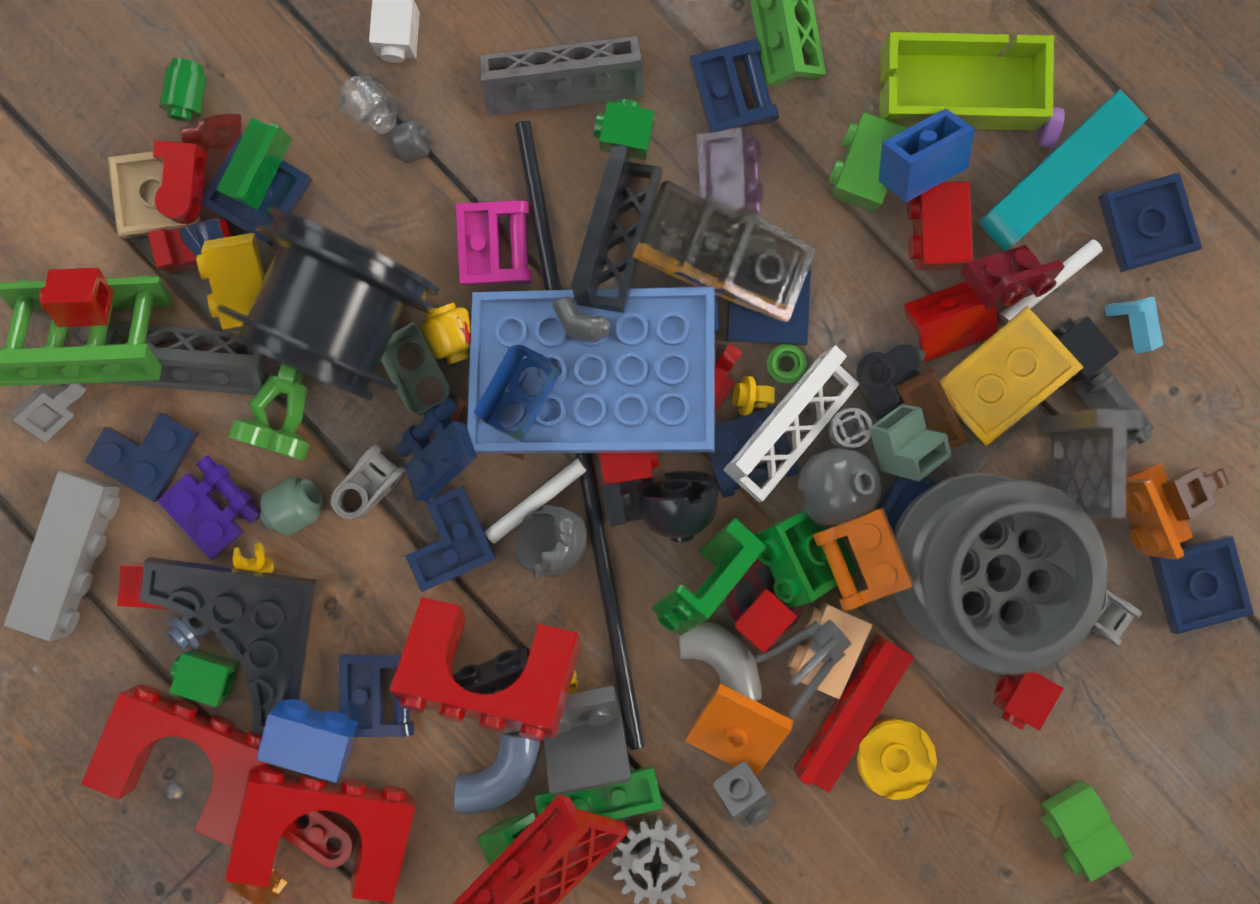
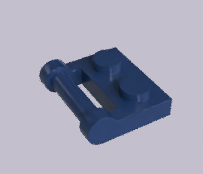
M756 39L690 56L691 68L711 137L753 125L768 124L780 117L777 106L772 104L759 59V55L762 52L759 41ZM738 60L744 61L757 107L748 111L734 65V61Z
M777 406L715 426V452H707L723 499L733 496L735 490L742 488L724 471L725 464H728ZM785 432L774 444L778 455H788L791 452ZM775 461L776 469L783 461ZM797 462L787 471L786 477L799 474ZM767 463L755 467L747 477L755 484L768 480Z
M402 652L392 654H342L339 656L340 712L348 716V719L359 722L355 737H406L415 734L414 721L410 720V710L400 707V701L395 696L394 721L383 722V668H394L395 676Z

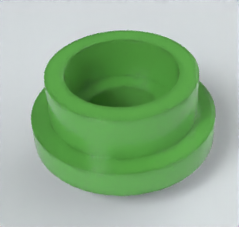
M782 344L770 352L766 367L773 380L781 384H791L798 381L804 375L807 361L801 349L791 344ZM783 357H787L793 362V368L789 372H785L779 367V361Z

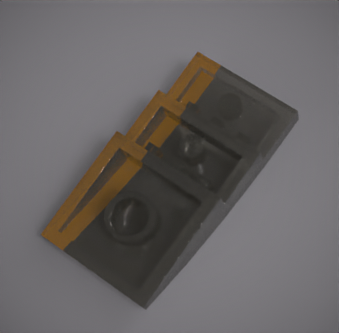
M668 180L662 182L633 257L696 287H714L715 295L783 322H789L816 247L753 213L742 214L712 197L701 198Z

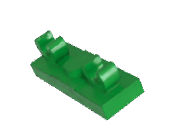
M654 765L631 770L630 782L564 794V796L570 797L576 809L615 820L663 809ZM549 790L535 793L534 797L538 814L557 797L552 796Z

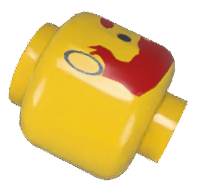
M453 302L434 309L433 313H424L426 319L420 323L419 328L426 342L425 345H428L429 355L432 358L433 356L435 359L446 358L447 363L452 364L470 357L468 349L470 348L471 316L466 308H456Z

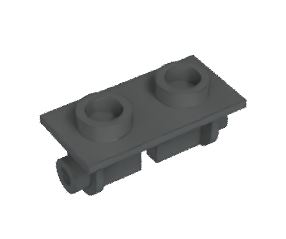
M1106 365L1073 389L1088 410H1141ZM1143 412L1142 428L1126 430V450L1136 442L1142 444L1153 436L1150 431L1155 427Z

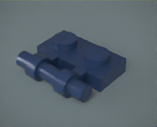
M446 398L439 405L429 408L424 413V420L418 425L410 426L403 433L402 441L396 446L397 452L403 457H408L413 453L414 458L405 466L415 500L428 502L477 458L466 424L451 421L450 416L457 411V406L451 399ZM434 432L436 437L430 442L429 436Z

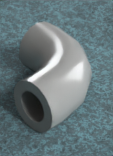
M708 621L702 622L681 636L679 635L680 659L704 661L717 672L721 684L752 700L762 698V686L757 664L754 661V656L739 636L718 623Z

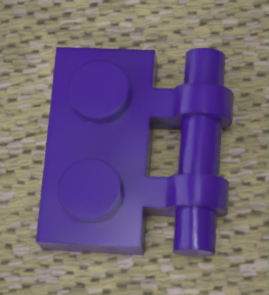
M206 455L196 464L205 475L202 482H199L192 474H186L157 502L210 560L217 559L245 533L235 519L242 515L252 524L260 518L261 511L253 504L255 499L247 490L242 492L229 478L231 473L224 465H217L209 455ZM216 489L230 502L225 509L211 495Z

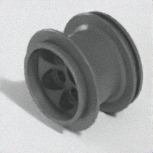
M972 473L948 478L934 484L919 494L904 510L893 530L914 582L913 587L893 594L899 609L914 629L924 638L937 646L952 651L968 664L981 670L998 674L1017 675L1038 671L1053 665L1071 653L1084 640L1102 609L1108 580L1107 557L1102 538L1087 512L1074 499L1051 486L1031 481H1016L991 473ZM988 526L987 534L984 538L980 539L979 534ZM1025 531V542L1019 548L1018 537ZM988 563H991V568L989 572L986 573L985 569ZM1035 571V581L1031 586H1028V578ZM970 592V602L963 608L962 598L966 593ZM1008 601L1007 612L1000 617V608Z

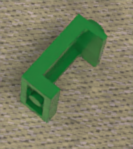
M736 518L708 539L699 550L716 568L694 595L683 585H678L652 606L651 609L658 615L659 623L670 632H677L681 636L706 621L766 548V545Z

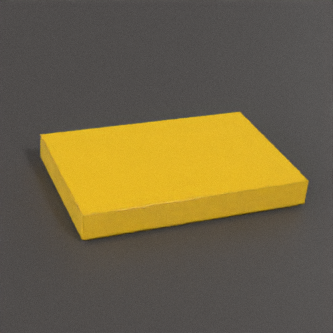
M1026 306L939 381L954 412L982 443L988 446L1084 367L1037 315Z

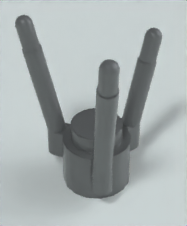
M830 619L822 626L815 620L805 630L770 647L765 653L762 652L754 658L756 663H761L810 637L813 639L807 645L815 655L790 680V685L797 686L821 662L824 664L789 711L791 718L797 716L834 665L846 655L844 651L852 645L846 635Z

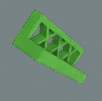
M750 0L757 40L762 52L760 56L766 85L777 87L795 77L819 79L825 76L826 70L813 1ZM794 8L801 16L802 26L796 19ZM802 48L808 54L810 65L804 64Z

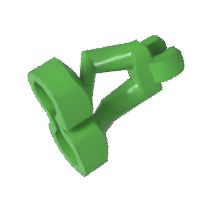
M282 363L278 377L268 376V379L249 403L255 421L248 419L234 420L228 438L305 461L310 446L303 437L295 434L303 418L308 390L307 387L300 384L304 373ZM279 393L287 395V416L282 428L273 430L268 424L264 408Z

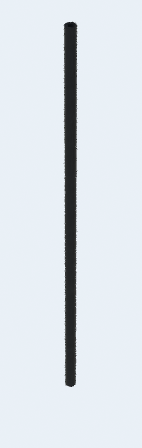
M520 121L515 124L545 291L561 290L531 122ZM575 453L576 459L579 458L588 470L580 476L581 488L630 750H636L645 747L592 454Z

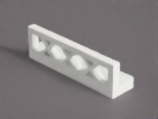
M836 345L820 354L724 468V471L758 502L764 501L859 385L840 366L847 355ZM831 375L845 386L837 396L823 397L822 386ZM815 403L817 421L813 425L799 426L798 415L807 404ZM824 403H831L825 410ZM784 432H791L793 450L788 455H775V442ZM800 432H807L800 440ZM775 461H783L776 469ZM759 462H767L768 480L759 488L747 476Z

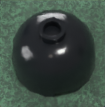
M674 471L665 473V478L668 481L654 484L653 477H650L638 484L636 496L642 519L651 531L663 537H669L674 542L692 540L694 535L702 532L712 523L718 506L717 481L714 477L711 481H708L707 473L699 471Z

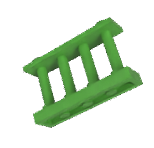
M143 275L129 278H105L114 291L108 324L105 326H90L87 344L79 347H64L68 327H58L51 319L46 346L23 349L31 313L47 312L42 309L39 299L40 290L45 286L46 281L21 280L18 282L0 283V295L13 311L5 347L0 349V387L160 380L162 366L149 345L145 344L152 307H172L173 299L160 276L151 277ZM134 308L128 343L124 345H105L112 309Z

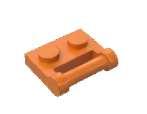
M883 508L813 534L816 545L822 546L842 595L839 601L843 611L852 610L871 601L914 586ZM846 535L868 588L859 591L855 587L836 540Z

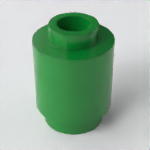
M172 58L170 66L165 68L159 107L167 111L166 116L168 118L189 123L192 117L201 116L207 77L203 75V65L187 59Z

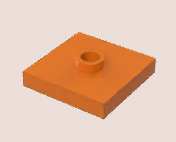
M720 683L688 730L685 742L734 767L741 762H746L757 777L791 732L793 720Z

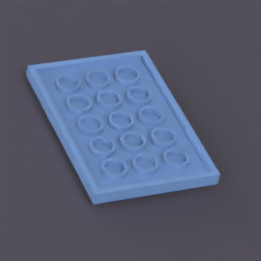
M714 287L631 289L624 313L577 305L572 290L472 292L467 429L476 454L715 452ZM598 289L596 295L617 299L620 289ZM570 296L579 314L594 317L598 315L604 316L610 324L609 334L604 338H600L599 341L592 343L570 338L561 324L553 304L563 297ZM517 344L524 345L547 357L560 373L522 442L478 420L480 418L473 413L508 349ZM529 367L520 375V388L526 394L537 395L546 381L547 375L541 368ZM508 403L499 413L500 424L509 431H516L527 415V411L519 403Z

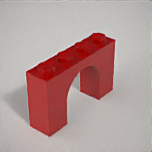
M421 597L390 688L392 694L400 701L399 706L418 713H423L424 708L440 711V717L454 722H463L464 717L479 720V726L496 732H503L504 727L520 730L519 735L532 741L542 742L544 736L556 739L581 649L579 634L569 630L538 624L526 667L516 682L497 693L476 694L460 687L455 682L453 676V661L466 622V617L461 607Z
M137 685V687L134 686L120 692L81 784L119 800L135 790L150 752L159 739L171 736L188 739L202 748L208 756L213 770L212 789L194 832L231 847L249 770L259 771L261 767L274 766L273 764L256 760L263 734L252 733V731L247 733L234 727L235 723L232 720L222 716L214 715L208 717L197 712L198 707L192 703L182 700L172 702L160 697L161 692L151 686Z
M261 767L259 771L249 770L226 867L225 882L268 887L278 843L285 829L304 814L326 810L347 817L360 833L358 850L350 879L352 898L393 903L415 810L412 795L407 794L406 789L392 785L384 786L383 790L367 788L366 783L353 779H345L342 784L334 783L304 773L301 777L284 775L285 772L274 767Z

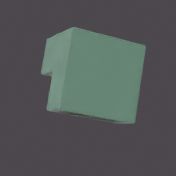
M901 404L869 428L879 469L882 472L920 481L952 456L947 434L926 429L921 407Z

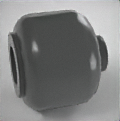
M410 119L391 129L389 137L390 147L394 155L404 163L416 161L429 154L428 142L432 141V135L426 126L422 127L418 121Z

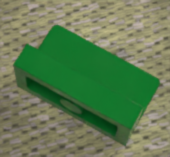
M252 117L216 190L258 211L292 138L280 126L271 123L269 126Z

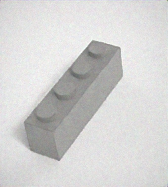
M77 471L57 472L3 626L49 642L68 637L74 631L80 618V612L77 609L81 598L88 592L93 581L91 570L95 558L100 556L106 545L107 538L104 533L108 521L115 516L119 508L120 499L117 496L120 486Z

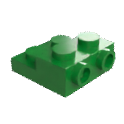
M804 509L755 534L766 545V548L758 558L763 564L769 566L776 581L774 592L781 601L786 602L789 609L811 603L837 586L822 546H817L813 534L827 528L816 524L806 514ZM841 537L836 540L852 576L858 571Z

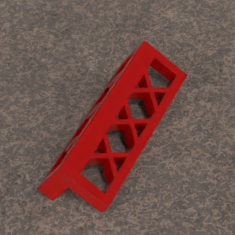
M879 634L875 636L848 679L840 700H835L793 767L799 780L809 786L813 783L830 793L914 658L912 655Z

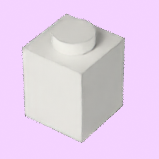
M372 0L369 43L376 55L380 56L382 60L400 63L404 61V58L416 59L420 12L415 0Z

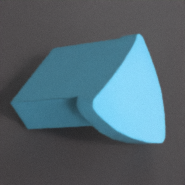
M1155 297L1104 305L1106 317L1128 314L1135 354L1153 351L1163 346Z

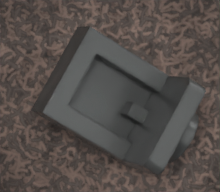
M741 762L713 783L714 788L733 818L744 828L748 825L756 826L764 822L771 815L770 810L777 806L769 791L759 782L746 762Z

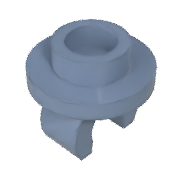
M182 615L181 621L172 616L167 620L170 627L166 632L167 636L179 649L183 650L188 647L195 651L200 646L197 639L207 636L211 628L206 624L201 628H193L189 623L191 618Z

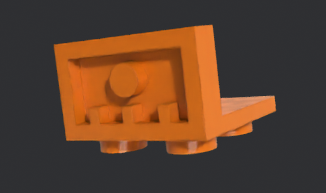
M1153 464L1126 476L1125 515L1132 528L1129 530V536L1135 548L1142 552L1143 555L1177 560L1184 557L1180 543L1193 538V535L1186 520L1177 522L1161 485L1169 480L1163 465Z

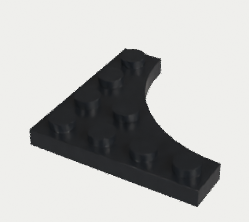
M148 557L144 561L140 601L175 610L191 619L196 617L217 633L216 637L228 649L234 659L238 658L249 681L247 685L253 710L252 733L263 734L268 714L280 700H300L317 579Z

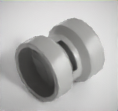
M851 407L837 411L826 425L827 437L838 448L860 447L871 437L869 428L872 426V421L866 412L858 408Z

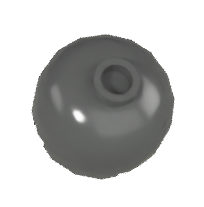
M848 448L828 449L811 456L802 467L798 481L799 491H803L806 504H802L806 514L816 524L825 528L843 524L874 511L880 502L882 494L881 477L876 466L867 456Z

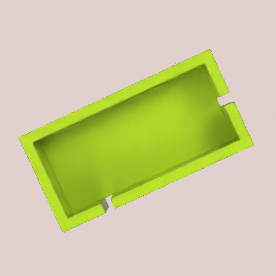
M890 32L880 48V84H884L879 95V118L910 128L947 108L975 129L1037 131L1053 117L1054 35H1016L1009 43V34ZM1003 50L1002 57H999V53Z

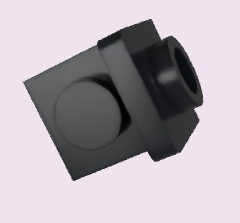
M641 479L602 486L610 527L642 519L636 496L637 486L643 482Z

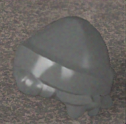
M544 505L541 510L534 511L532 515L526 516L523 519L521 530L517 533L515 557L523 569L531 572L536 579H539L541 576L558 577L573 569L584 558L587 550L586 526L582 517L570 509L552 505Z

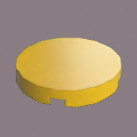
M897 717L881 719L872 724L855 751L856 768L865 785L878 795L892 800L912 798L925 790L937 765L935 746L928 734L912 721Z

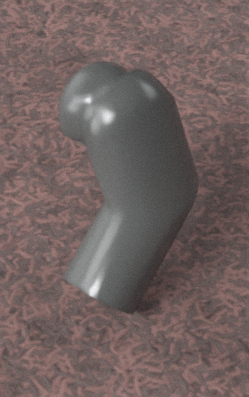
M570 296L563 297L553 304V308L570 338L592 343L599 341L600 338H604L609 334L610 324L604 316L598 315L594 317L579 314Z

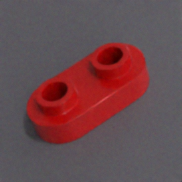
M326 810L307 813L306 815L309 818L308 825L301 824L297 818L283 832L282 835L285 839L321 865L329 868L343 865L352 855L356 845L352 830ZM330 838H339L342 847L334 848L330 844Z

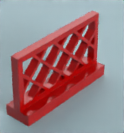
M559 794L453 904H558L630 831L622 821L576 809L570 797ZM583 845V846L580 847V848H577V849H575V850H573V851L568 852L569 850H571V849H573V848H576V847H578V846Z

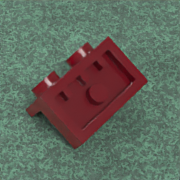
M1023 245L967 262L960 271V274L988 310L1003 304L1006 307H1010L1024 297L1031 295L1040 297L1046 294L1056 285L1055 278L1065 266L1060 260L1041 265L1027 245Z

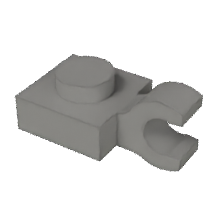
M80 383L55 384L54 389L49 392L40 385L11 412L12 419L46 443L75 416L73 408L69 405L80 398L86 391V388Z

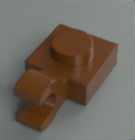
M1198 467L1186 470L1161 485L1178 522L1192 519L1216 505L1211 493L1229 484L1223 468L1207 475V472L1202 473L1201 468Z

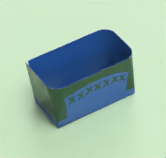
M521 344L513 345L508 349L473 413L481 419L480 421L522 442L560 373L551 361L542 354ZM529 367L541 368L547 375V379L537 395L524 393L519 385L521 373ZM512 402L523 405L527 411V415L516 431H509L503 428L499 421L501 409L506 404Z

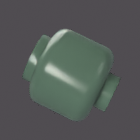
M287 477L262 494L260 501L261 520L268 529L275 530L284 536H292L314 523L320 517L323 502L322 496L318 488L311 481L299 477Z

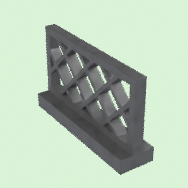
M1094 409L1038 418V434H1052L1051 487L1062 491L1074 499L1089 516L1125 518L1126 430L1142 428V410Z

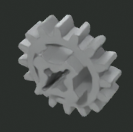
M657 815L654 824L651 825L648 824L645 817H640V828L636 830L628 824L627 828L630 831L627 834L628 839L623 838L616 845L622 852L612 853V863L620 865L613 871L614 880L625 879L621 885V892L626 894L633 890L635 904H639L644 897L649 898V904H657V899H663L665 904H671V895L676 894L681 899L686 897L684 884L689 886H695L696 884L695 876L690 871L700 870L699 860L692 858V856L698 853L696 843L686 844L691 837L690 831L685 829L678 833L677 820L675 819L671 820L668 826L662 824L661 815ZM650 837L641 847H635L641 840ZM665 838L672 841L681 853H678V850H671L665 843ZM658 847L661 860L658 867H656V874L653 875L650 862H652L653 856H655V849ZM633 873H639L645 879L646 884L639 881ZM671 876H676L669 883L662 885Z

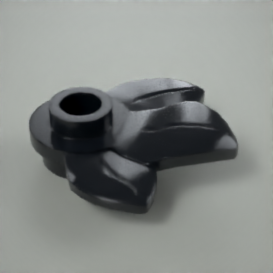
M902 344L895 346L886 354L882 352L869 353L859 361L856 368L857 379L861 386L867 389L869 408L880 419L900 406L901 403H904L896 386L921 374L916 369L922 364L926 356L923 350L912 345ZM874 364L880 365L883 369L882 376L876 380L872 379L869 375V369Z

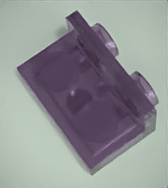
M742 127L697 135L700 214L706 217L745 212L750 215L759 214V203L763 200V187L758 178L757 163L761 161L762 153L760 143L755 135Z

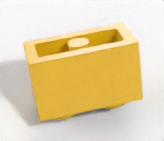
M254 233L205 241L201 249L202 254L196 256L200 276L202 279L209 278L212 290L211 294H207L210 313L213 318L219 317L222 330L240 327L243 322L220 312L218 306L224 305L247 315L265 277Z

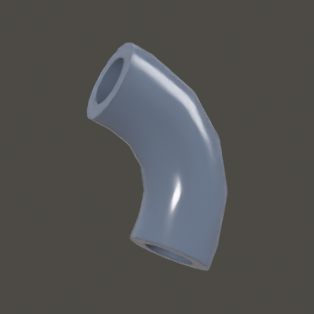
M519 731L500 733L498 755L491 766L480 772L458 773L454 795L456 814H472L496 810L518 796L534 774L540 742L521 737Z

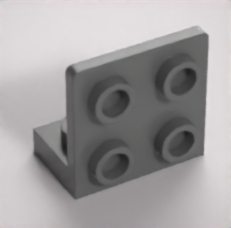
M614 686L568 694L556 739L544 736L549 791L552 796L631 781L621 707Z

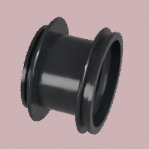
M269 207L267 215L273 219L271 227L258 224L255 228L260 234L277 243L279 248L247 315L224 305L218 306L220 312L243 322L239 333L230 330L227 336L272 359L369 401L374 396L367 391L371 381L393 391L398 390L396 384L375 375V371L405 307L409 306L426 313H433L434 307L425 300L428 294L437 296L440 289L412 270L343 235L295 214Z

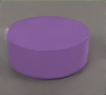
M1053 106V117L1035 133V143L1037 146L1054 148L1064 123L1065 111L1063 108Z

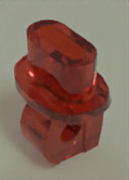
M219 114L197 120L198 126L180 128L182 143L196 144L202 147L205 152H209V148L213 147L219 150H230L241 134V115ZM220 130H227L230 134L228 137H221L218 133Z

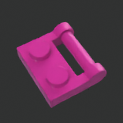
M527 201L456 204L459 281L461 286L508 283L528 284L533 282L532 269H528L525 219L526 216H529V203ZM498 217H510L512 269L500 268Z

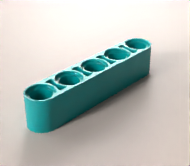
M1121 89L1118 90L989 210L977 224L1002 251L1008 250L1131 136L1148 117Z

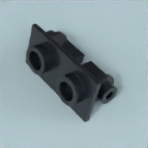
M526 646L517 650L503 651L494 659L479 665L471 664L463 667L458 673L453 674L455 682L463 689L476 694L496 693L493 688L496 685H500L502 690L508 688L516 682L526 667L528 661Z

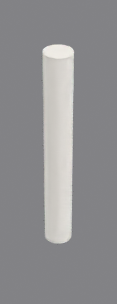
M1094 239L1089 241L1063 262L1065 268L1055 278L1057 283L1049 292L1040 297H1035V295L1024 297L1018 303L1005 308L999 313L1002 321L1006 324L1026 306L1030 309L1099 255L1103 251L1101 245Z
M579 458L574 460L485 531L488 539L495 544L522 523L526 516L532 515L534 511H537L588 471Z

